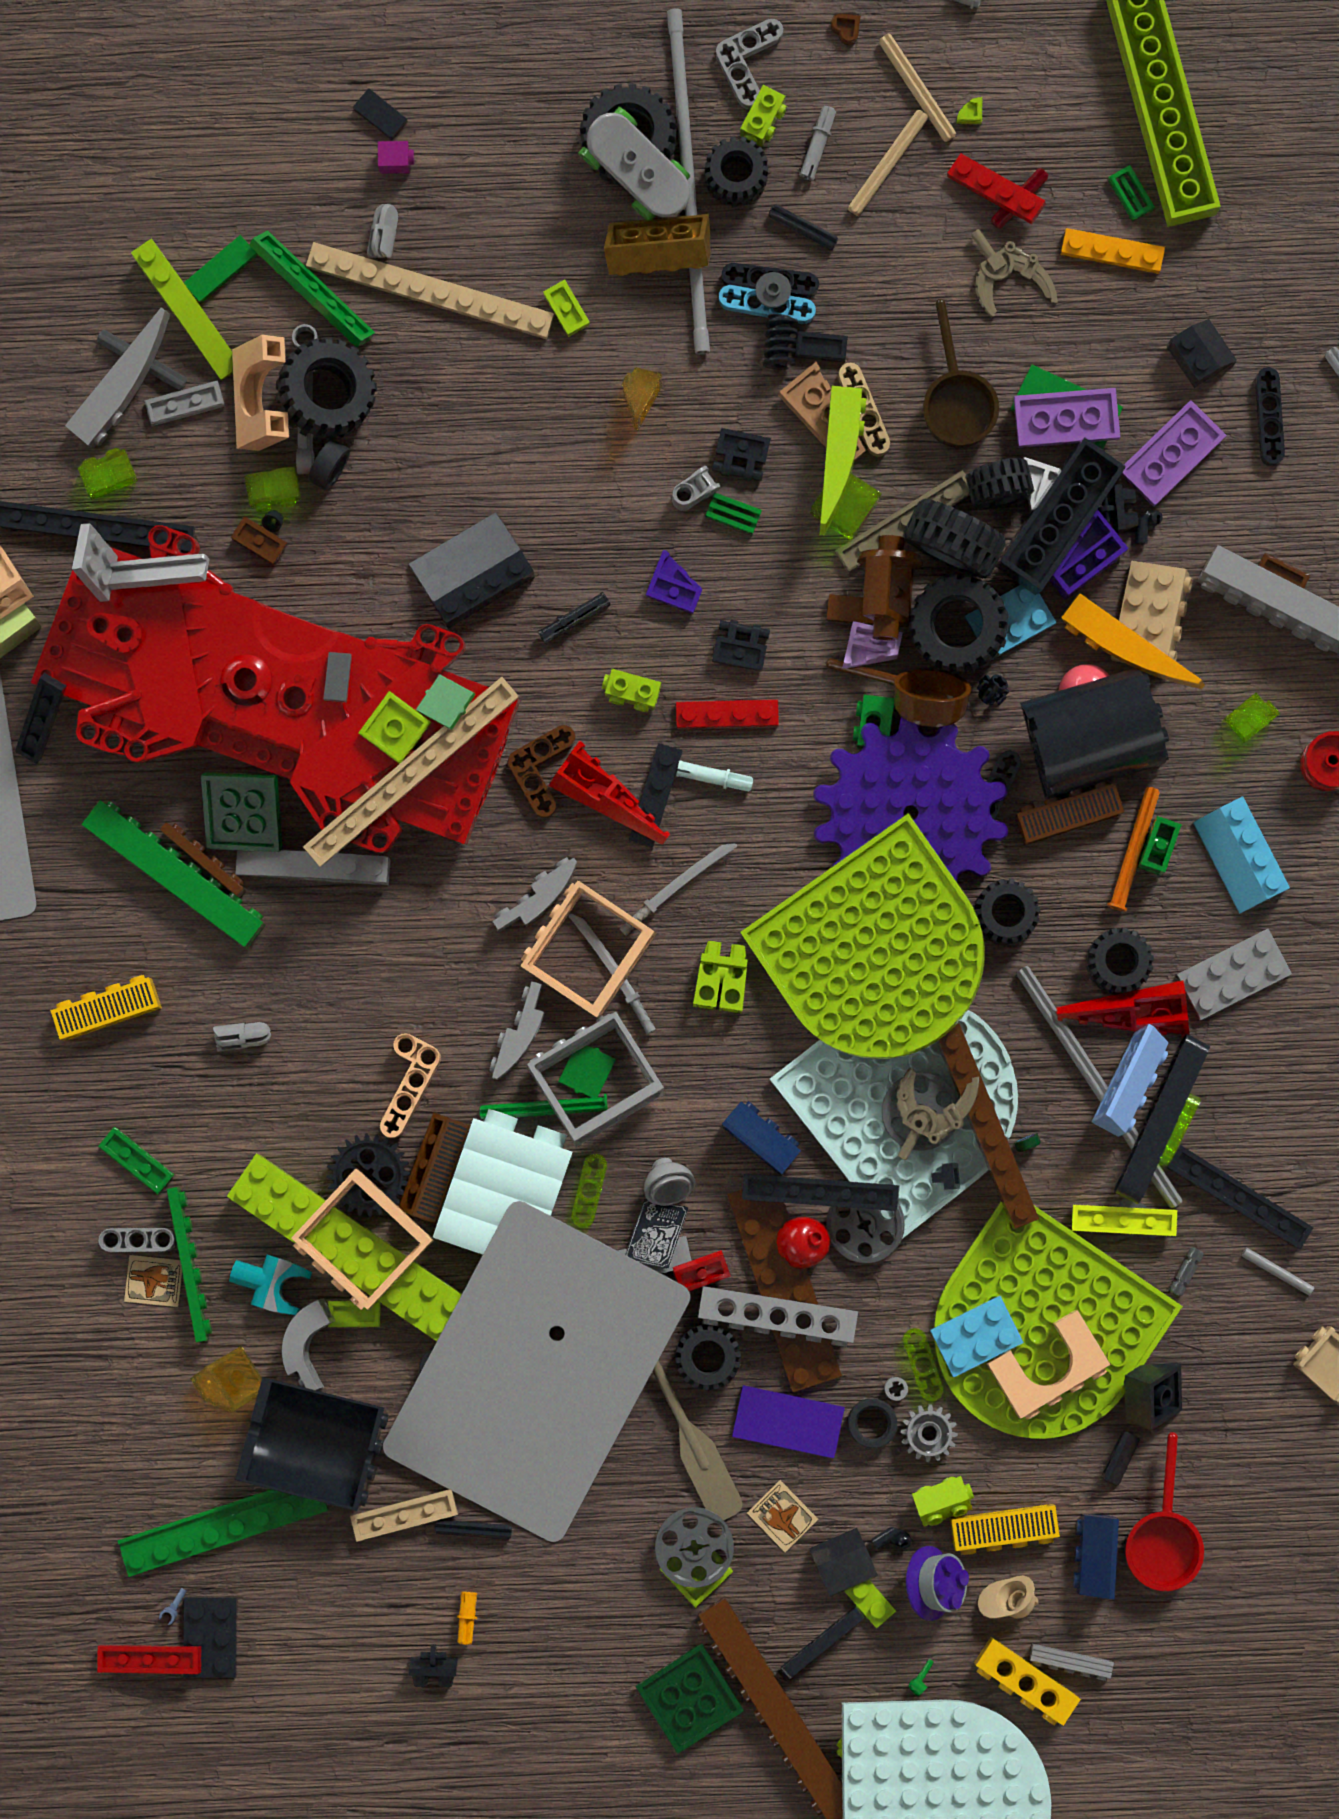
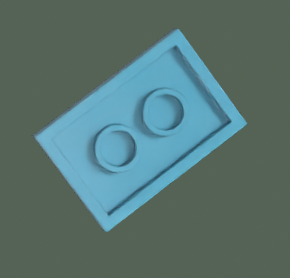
M1019 585L1000 596L1008 612L1009 633L1006 634L1005 639L1007 641L1004 648L1001 647L998 652L999 656L1056 624L1040 593L1034 595ZM979 609L964 617L976 639L979 637L983 627V619Z
M1001 1296L989 1300L930 1330L953 1377L1024 1343Z

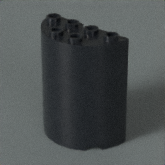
M1137 667L1020 702L1030 744L1034 751V759L1042 791L1046 800L1164 765L1169 760L1165 742H1169L1166 728L1162 727L1160 722L1163 712L1160 704L1155 703L1149 689L1151 688V683L1147 673L1142 674Z
M262 1377L235 1480L358 1511L360 1506H366L369 1492L366 1491L368 1482L375 1479L377 1466L373 1464L375 1456H380L384 1441L380 1440L381 1430L386 1429L389 1414H385L384 1407Z

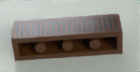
M1107 782L1099 783L1092 786L1093 790L1083 792V789L1068 793L1069 798L1059 800V797H1053L1045 800V805L1035 808L1034 804L1020 808V813L1015 816L1024 846L1121 816L1124 813V809L1115 783L1110 785Z
M433 1112L399 1208L404 1213L436 1224L467 1139L470 1125Z

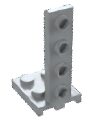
M88 523L81 524L72 570L100 602L110 600L111 590L206 581L209 558L205 554H193L117 562L118 556L94 527Z

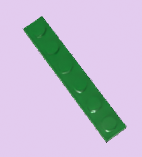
M268 230L251 240L249 246L281 275L294 290L299 292L313 308L317 309L331 325L336 327L349 342L359 347L372 339L375 332Z
M180 1187L167 1189L195 1340L196 1343L208 1341L209 1335L212 1334L210 1319H205L204 1309H207V1300L205 1294L200 1293L199 1284L203 1281L201 1270L195 1267L194 1258L198 1257L196 1244L190 1241L189 1233L193 1232L191 1218L186 1217L184 1207L188 1206L185 1191L181 1192Z

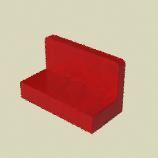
M722 1250L672 1267L677 1282L685 1286L688 1291L731 1277Z

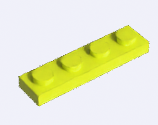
M1073 1205L1072 1231L1176 1236L1177 1210Z

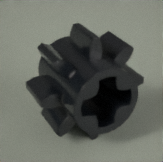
M986 674L979 681L977 690H979L978 697L987 705H993L995 702L1001 705L1007 698L1006 695L1010 692L1007 689V681L998 674L993 675L991 678Z

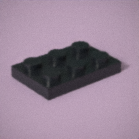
M184 1597V1646H201V1673L183 1674V1678L237 1677L238 1597Z

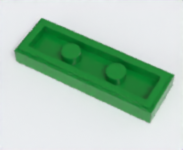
M239 235L188 278L184 284L201 304L258 255L249 246L247 241Z
M115 1126L98 1146L157 1195L163 1191L175 1176L174 1173Z

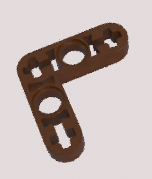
M567 725L558 726L512 752L508 758L511 772L532 809L541 818L551 817L556 811V803L536 767L574 745L576 738L574 730ZM559 732L570 733L571 735L568 737L569 742L566 744L564 741L556 743L559 749L554 751L552 743L547 738L552 736L553 741L560 737ZM545 743L549 746V752L546 756L540 757L535 754L534 749L537 744ZM530 749L531 755L536 761L531 763L529 758L524 762V768L514 767L512 764L515 763V757L525 758L528 756L525 751ZM530 777H534L539 781V787L535 791H529L525 788V781ZM543 790L546 792V794L541 795L546 803H552L549 806L550 811L547 813L544 810L539 811L537 809L540 807L537 797L534 801L531 799V797L539 795Z

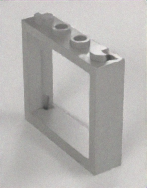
M617 1012L607 1014L604 1017L603 1015L600 1016L594 1025L589 1028L584 1026L574 1033L575 1036L567 1041L562 1039L552 1046L553 1049L545 1054L543 1052L536 1054V1057L527 1064L529 1072L576 1147L665 1095L663 1085ZM615 1029L650 1085L575 1129L541 1075V1072Z

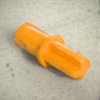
M461 1591L459 1615H457V1618H459V1644L471 1645L473 1641L474 1619H477L475 1613L478 1593Z

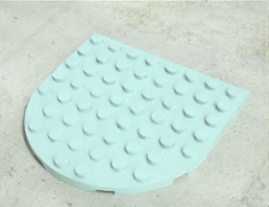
M968 1010L959 1023L1008 1141L1015 1124L1018 1107L1017 1081L1011 1059L1003 1043L989 1025L975 1013ZM819 1040L769 1080L849 1181L900 1185L899 1204L905 1219L904 1238L988 1171L967 1116L964 1118L963 1127L956 1129L945 1143L930 1150H912L907 1160L898 1156L902 1146L894 1141L885 1129L882 1120L884 1097L889 1088L897 1080L904 1077V1074L910 1067L914 1068L916 1073L933 1074L946 1081L954 1090L959 1100L939 1047L935 1042L927 1048L902 1057L870 1059L846 1054ZM922 1078L915 1080V1091L925 1093L928 1090V1082ZM897 1091L891 1096V1101L896 1106L898 1101ZM939 1092L936 1096L937 1104L942 1107L949 1105L951 1101L950 1095L947 1092ZM895 1117L892 1119L891 1128L894 1131L901 1132L904 1130L906 1125L902 1123L903 1118ZM920 1134L916 1144L924 1145L928 1137ZM958 1163L960 1189L944 1190V1183H932L931 1173L942 1172V1164ZM881 1210L883 1217L886 1219H891L894 1216V1211Z
M960 1700L842 1703L843 1819H1051V1794L1048 1777L1037 1751L1021 1730L997 1712L975 1703Z

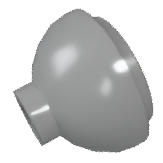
M661 1158L653 1163V1169L647 1175L644 1183V1192L647 1200L653 1204L667 1206L679 1203L687 1198L695 1187V1178L691 1171L682 1164L674 1163L669 1158Z

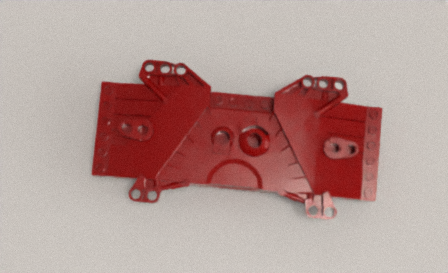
M162 525L154 526L149 532L148 539L151 558L199 554V543L196 539L185 533ZM160 532H166L168 540L166 543L158 545L156 541L157 535ZM184 541H191V551L183 554L180 549L181 544ZM112 548L118 556L117 562L142 559ZM72 570L31 680L32 684L37 685L39 678L46 673L67 685L64 696L91 705L78 712L76 736L82 743L109 753L126 755L129 760L138 763L192 749L197 745L290 779L291 785L321 830L326 827L328 817L335 816L337 818L399 765L398 762L359 734V731L389 691L416 710L426 695L425 691L431 688L439 674L474 692L475 696L470 703L489 688L445 671L464 654L466 649L464 640L455 633L425 624L418 628L411 642L375 639L374 637H368L364 641L305 621L234 593V589L230 584L225 583L210 570H207L206 581L111 590L110 600L100 602ZM427 630H433L435 632L434 641L429 644L424 643L422 640L423 633ZM457 639L460 644L459 649L453 653L448 652L446 648L448 641ZM329 652L352 654L347 703L324 701ZM517 699L368 826L359 839H353L350 843L375 852H387L402 833V828L396 820L398 819L467 845L479 811L485 802L507 742V736L521 700ZM423 715L432 723L408 756L438 732L443 725ZM93 726L96 731L95 736L87 740L84 732L87 727ZM113 735H117L120 739V743L115 749L110 748L108 743ZM137 744H142L144 753L141 757L136 758L132 752L133 748ZM382 833L387 838V844L383 848H377L374 844V839L378 834Z

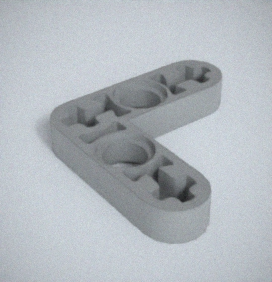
M776 19L765 20L725 39L716 48L717 61L737 101L745 109H751L760 90L744 59L780 42L783 36V26ZM768 27H771L773 30L778 29L776 36L773 37L772 34L765 35L768 32ZM759 31H760L761 36H762V35H765V36L763 37V41H764L763 43L761 42L760 35L758 34ZM748 36L753 37L757 44L753 48H746L742 43L743 39ZM724 48H726L728 51L733 50L731 52V58L734 63H732L731 65L728 57L726 55L722 56ZM735 69L743 70L745 72L744 79L740 81L734 80L731 77L732 71ZM746 84L749 94H755L751 102L749 99L744 100L745 90L743 86Z

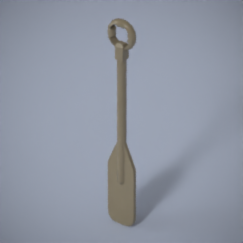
M658 1360L653 1373L679 1424L681 1460L705 1509L714 1512L723 1520H726L740 1512L742 1499L714 1442L687 1419Z

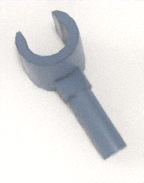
M180 1589L173 1603L160 1613V1620L165 1612H168L172 1616L168 1625L174 1622L177 1618L176 1610L187 1592L186 1590Z

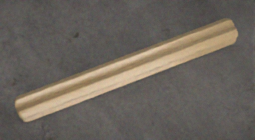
M884 35L880 38L879 44L945 142L950 141L955 137V130L892 35Z
M917 110L852 200L848 207L851 213L856 216L861 214L921 130L928 118L923 111Z

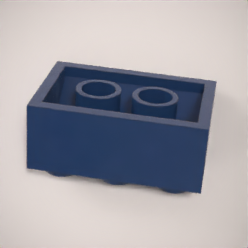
M749 1101L746 1104L740 1102L721 1124V1127L781 1176L801 1152L797 1148L800 1143L789 1134L786 1137L781 1135L777 1131L780 1127L770 1118L764 1121L757 1115L760 1110Z
M1081 1514V1519L1076 1521V1535H1080V1545L1075 1546L1074 1560L1079 1563L1078 1572L1073 1574V1588H1077L1079 1595L1115 1599L1119 1519L1114 1516Z

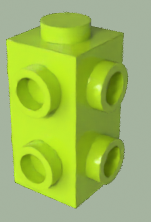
M763 85L740 128V137L747 138V143L753 140L760 147H763L766 140L770 142L776 130L773 126L777 118L781 120L786 112V96Z
M612 669L610 675H605L602 689L606 690L605 697L610 698V703L623 706L625 702L634 705L635 710L648 712L649 709L655 711L661 682Z
M961 1476L946 1478L940 1484L932 1487L924 1486L918 1489L917 1492L912 1493L923 1526L938 1525L944 1519L952 1516H963L973 1509L970 1502L971 1499H974L972 1489L969 1483L964 1485Z

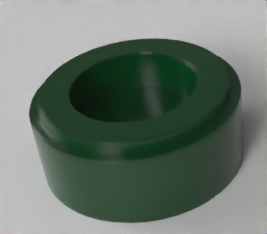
M1038 1133L1015 1141L1014 1145L1018 1152H1023L1040 1145L1041 1140Z

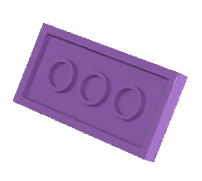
M1116 388L1020 395L1013 398L1018 448L1073 444L1080 442L1084 437L1091 442L1120 439Z
M1190 400L1124 464L1126 468L1121 475L1155 507L1227 435Z

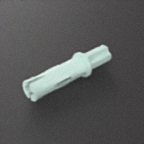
M681 760L679 761L676 774L677 777L680 776L721 785L723 789L730 787L750 791L753 784L752 777L732 773L730 769H727V771Z

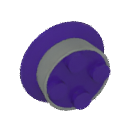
M924 1546L913 1554L907 1568L906 1579H898L897 1582L904 1589H907L908 1599L914 1612L923 1620L934 1621L942 1617L945 1612H954L961 1607L966 1596L969 1574L955 1555L950 1553L943 1554L933 1546Z

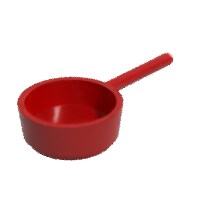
M1174 1432L1169 1433L1167 1437L1162 1512L1152 1513L1140 1519L1131 1528L1125 1545L1127 1563L1133 1575L1145 1586L1159 1591H1173L1189 1584L1199 1573L1204 1560V1544L1198 1529L1184 1516L1172 1512L1178 1436Z

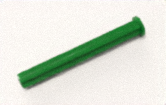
M604 1094V1097L558 1100L566 1114L608 1110L607 1094ZM548 1101L482 1105L479 1108V1115L482 1120H485L488 1109L512 1117L556 1115Z

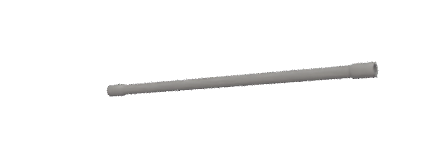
M670 9L667 11V20L671 41L681 166L690 174V178L687 180L690 186V197L684 211L685 216L697 215L683 46V19L681 9ZM689 268L695 354L710 353V345L706 324L702 268Z

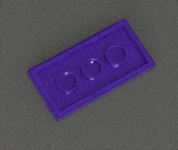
M743 1385L732 1437L834 1458L845 1407Z

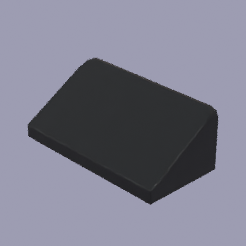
M1124 1430L1121 1432L1101 1475L1103 1479L1116 1485L1121 1483L1140 1441L1137 1436Z

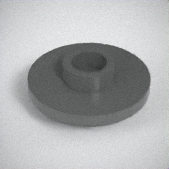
M770 272L764 274L758 280L755 290L756 296L760 303L766 307H780L788 301L791 294V286L784 275Z

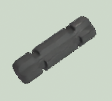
M1194 1247L1190 1248L1187 1260H1184L1175 1277L1177 1279L1176 1282L1173 1281L1170 1287V1292L1180 1297L1183 1296L1186 1284H1189L1198 1267L1196 1265L1197 1262L1199 1263L1203 1257V1252Z

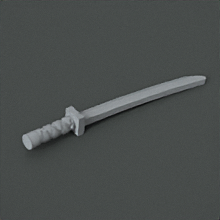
M737 844L721 845L673 880L651 900L647 899L644 902L643 908L632 917L642 922L651 912L655 913L657 911L656 908L710 865L737 848ZM626 922L620 930L627 936L635 927Z
M569 914V918L613 975L618 965L583 918ZM626 979L620 989L626 997L627 1004H630L637 1014L636 1016L644 1027L646 1034H649L656 1029L647 1016L648 1014L644 1010L643 1005L640 1003L638 992L635 993Z

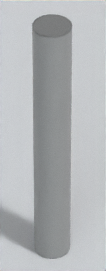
M1247 1247L1243 1251L1242 1257L1309 1296L1313 1292L1314 1286Z

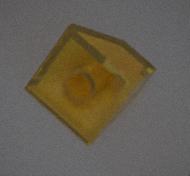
M635 367L632 374L629 372L626 374L621 386L624 387L623 394L633 428L638 431L662 389V375L658 372Z
M240 1346L206 1366L190 1379L204 1401L232 1413L257 1398L262 1377L243 1347Z

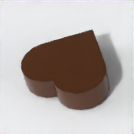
M841 13L833 16L831 30L839 35V39L843 44L852 45L857 41L860 15Z

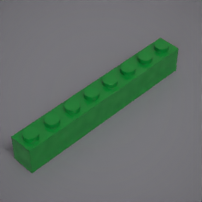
M100 800L81 825L246 949L250 947L266 926L261 921L264 916L252 907L247 911L241 906L243 901L232 892L227 896L220 890L223 886L212 877L207 881L200 875L202 870L192 862L186 865L179 860L182 855L171 846L166 850L159 845L162 840L151 831L146 835L139 830L141 824L131 816L126 820L119 815L121 809L111 801L105 804Z

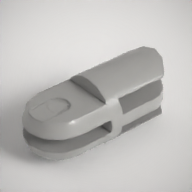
M382 204L375 210L367 249V256L369 258L392 257L398 212L391 204Z
M262 1022L213 1027L218 1052L260 1046L268 1043L271 1038L269 1026Z

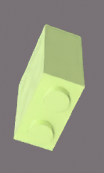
M25 603L0 619V658L42 628Z

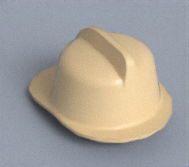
M1022 1575L989 1584L979 1596V1611L988 1618L1010 1616L1019 1619L1026 1617L1033 1610L1034 1606L1039 1604L1034 1594L1035 1587L1033 1581L1029 1577Z

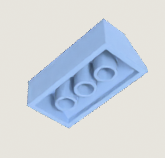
M1148 1024L1134 1032L1092 1120V1123L1118 1137L1132 1130L1136 1119L1133 1117L1137 1110H1141L1147 1097L1144 1094L1147 1087L1151 1088L1157 1078L1155 1073L1158 1064L1162 1065L1168 1055V1052L1165 1051L1168 1042L1154 1026Z

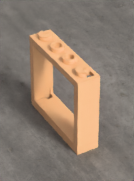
M577 880L575 884L572 883L564 893L566 898L561 906L557 904L550 913L549 917L552 919L547 927L543 925L535 936L537 942L533 948L528 947L525 950V954L521 958L523 961L521 967L599 1018L603 1015L657 933ZM582 893L641 931V934L594 1004H591L535 966Z
M355 1169L291 1238L296 1242L293 1247L303 1256L306 1254L310 1255L314 1259L312 1265L322 1274L327 1271L333 1277L331 1283L341 1292L346 1289L352 1295L350 1299L352 1303L361 1310L364 1307L370 1310L434 1241L358 1169ZM355 1184L359 1185L420 1242L369 1298L305 1239Z

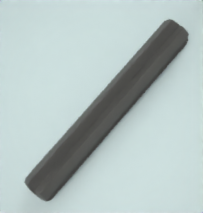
M102 330L97 337L99 344L119 356H122L130 346L129 343L107 330ZM154 359L148 373L177 390H182L187 382L185 376Z

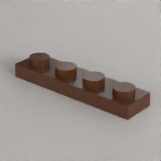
M166 822L160 828L168 838L238 898L243 896L246 890L242 885L245 882L234 873L230 876L222 870L225 865L215 856L209 859L203 854L206 849L195 839L192 843L184 837L187 832L179 825L174 823L171 826Z

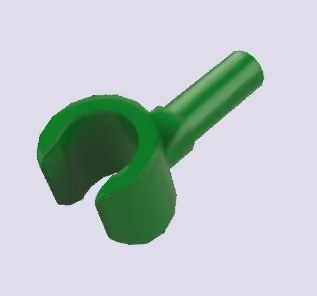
M928 1659L922 1671L909 1683V1689L915 1695L919 1696L927 1688L922 1680L926 1677L934 1663L931 1659Z

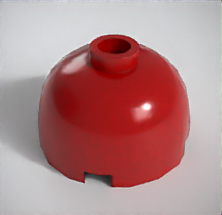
M801 1216L789 1219L777 1234L779 1254L782 1258L785 1257L793 1268L805 1269L815 1266L826 1257L829 1251V1233L825 1226L813 1217Z

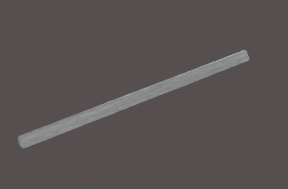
M1028 966L1023 967L1017 972L1018 978L1101 1102L1108 1086L1065 1021H1058L1056 1007ZM1134 1126L1129 1133L1126 1132L1122 1135L1131 1150L1139 1135ZM1158 1164L1151 1180L1168 1206L1175 1208L1182 1203V1199Z

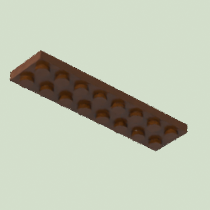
M742 1190L727 1194L760 1295L818 1305L807 1269L791 1267L786 1258H782L778 1251L777 1234L783 1228L785 1222L790 1219L785 1203L742 1200ZM780 1309L773 1310L770 1314L771 1322L775 1325L783 1323L785 1319L784 1312ZM800 1314L796 1318V1325L800 1329L807 1328L811 1323L810 1317L807 1314ZM823 1320L822 1329L824 1332L828 1333ZM772 1330L792 1392L842 1376L830 1339L822 1338L821 1343L807 1341L806 1335L796 1334L795 1338L780 1336V1331Z

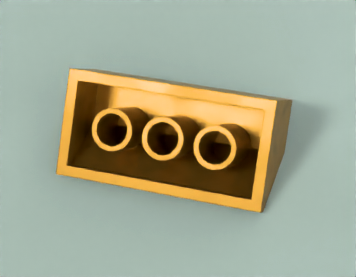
M709 214L652 219L651 222L637 220L610 223L604 246L609 275L617 274L624 276L636 272L647 274L659 270L676 271L681 268L700 269L704 266H709L711 255Z

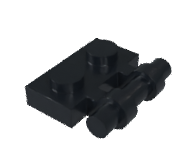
M721 428L716 454L725 456L724 463L714 461L712 471L720 472L722 476L727 477L729 475L744 477V480L750 482L752 479L762 481L764 471L754 470L755 463L765 465L771 438ZM733 458L748 461L746 468L732 465Z
M732 619L730 622L720 620L719 630L728 631L727 638L717 636L712 662L762 672L767 645L757 644L758 638L769 639L770 629L760 628L761 625L753 624V626L739 624L737 620ZM736 633L751 636L750 642L736 640Z

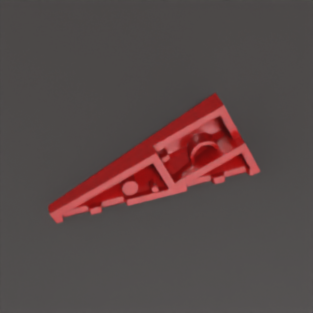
M579 741L548 786L663 845L670 833L668 831L663 832L654 823L655 817L651 813L646 815L638 806L639 801L613 774L608 775L600 767L601 761L597 757L592 758L584 750L585 744Z
M1184 980L1056 1007L1058 1021H1062L1063 1018L1079 1020L1080 1024L1085 1025L1088 1022L1102 1023L1103 1027L1138 1031L1150 1024L1161 1035H1167V1032L1181 1034L1182 1038L1185 1034L1190 1035Z

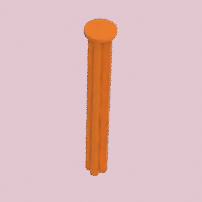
M1147 787L1145 789L1111 903H1107V906L1123 912L1127 911L1125 905L1160 794L1156 788Z

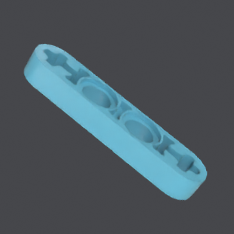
M727 285L719 292L720 306L729 311L767 317L771 314L788 315L798 319L800 324L810 323L816 313L814 303L805 298L790 296L785 303L787 306L786 310L782 313H777L773 308L766 307L763 304L759 308H751L748 305V299L756 296V289ZM729 292H732L733 297L741 299V294H745L743 306H739L740 300L733 299L731 303H727V299L723 296H727ZM791 303H795L794 309L799 310L803 306H807L808 311L811 313H807L806 317H802L800 311L793 310V315H789Z

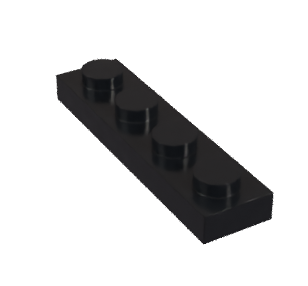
M46 673L39 678L15 749L16 753L35 764L43 757L67 685Z
M658 743L639 807L646 815L651 813L655 817L654 823L659 828L683 750ZM633 829L631 830L630 842L650 848L654 847V840Z

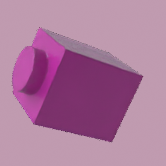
M378 141V168L380 174L410 173V165L415 164L414 149H410L408 141Z

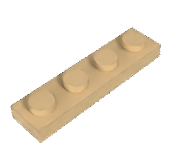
M449 1489L354 1514L350 1518L357 1542L458 1515L453 1491Z

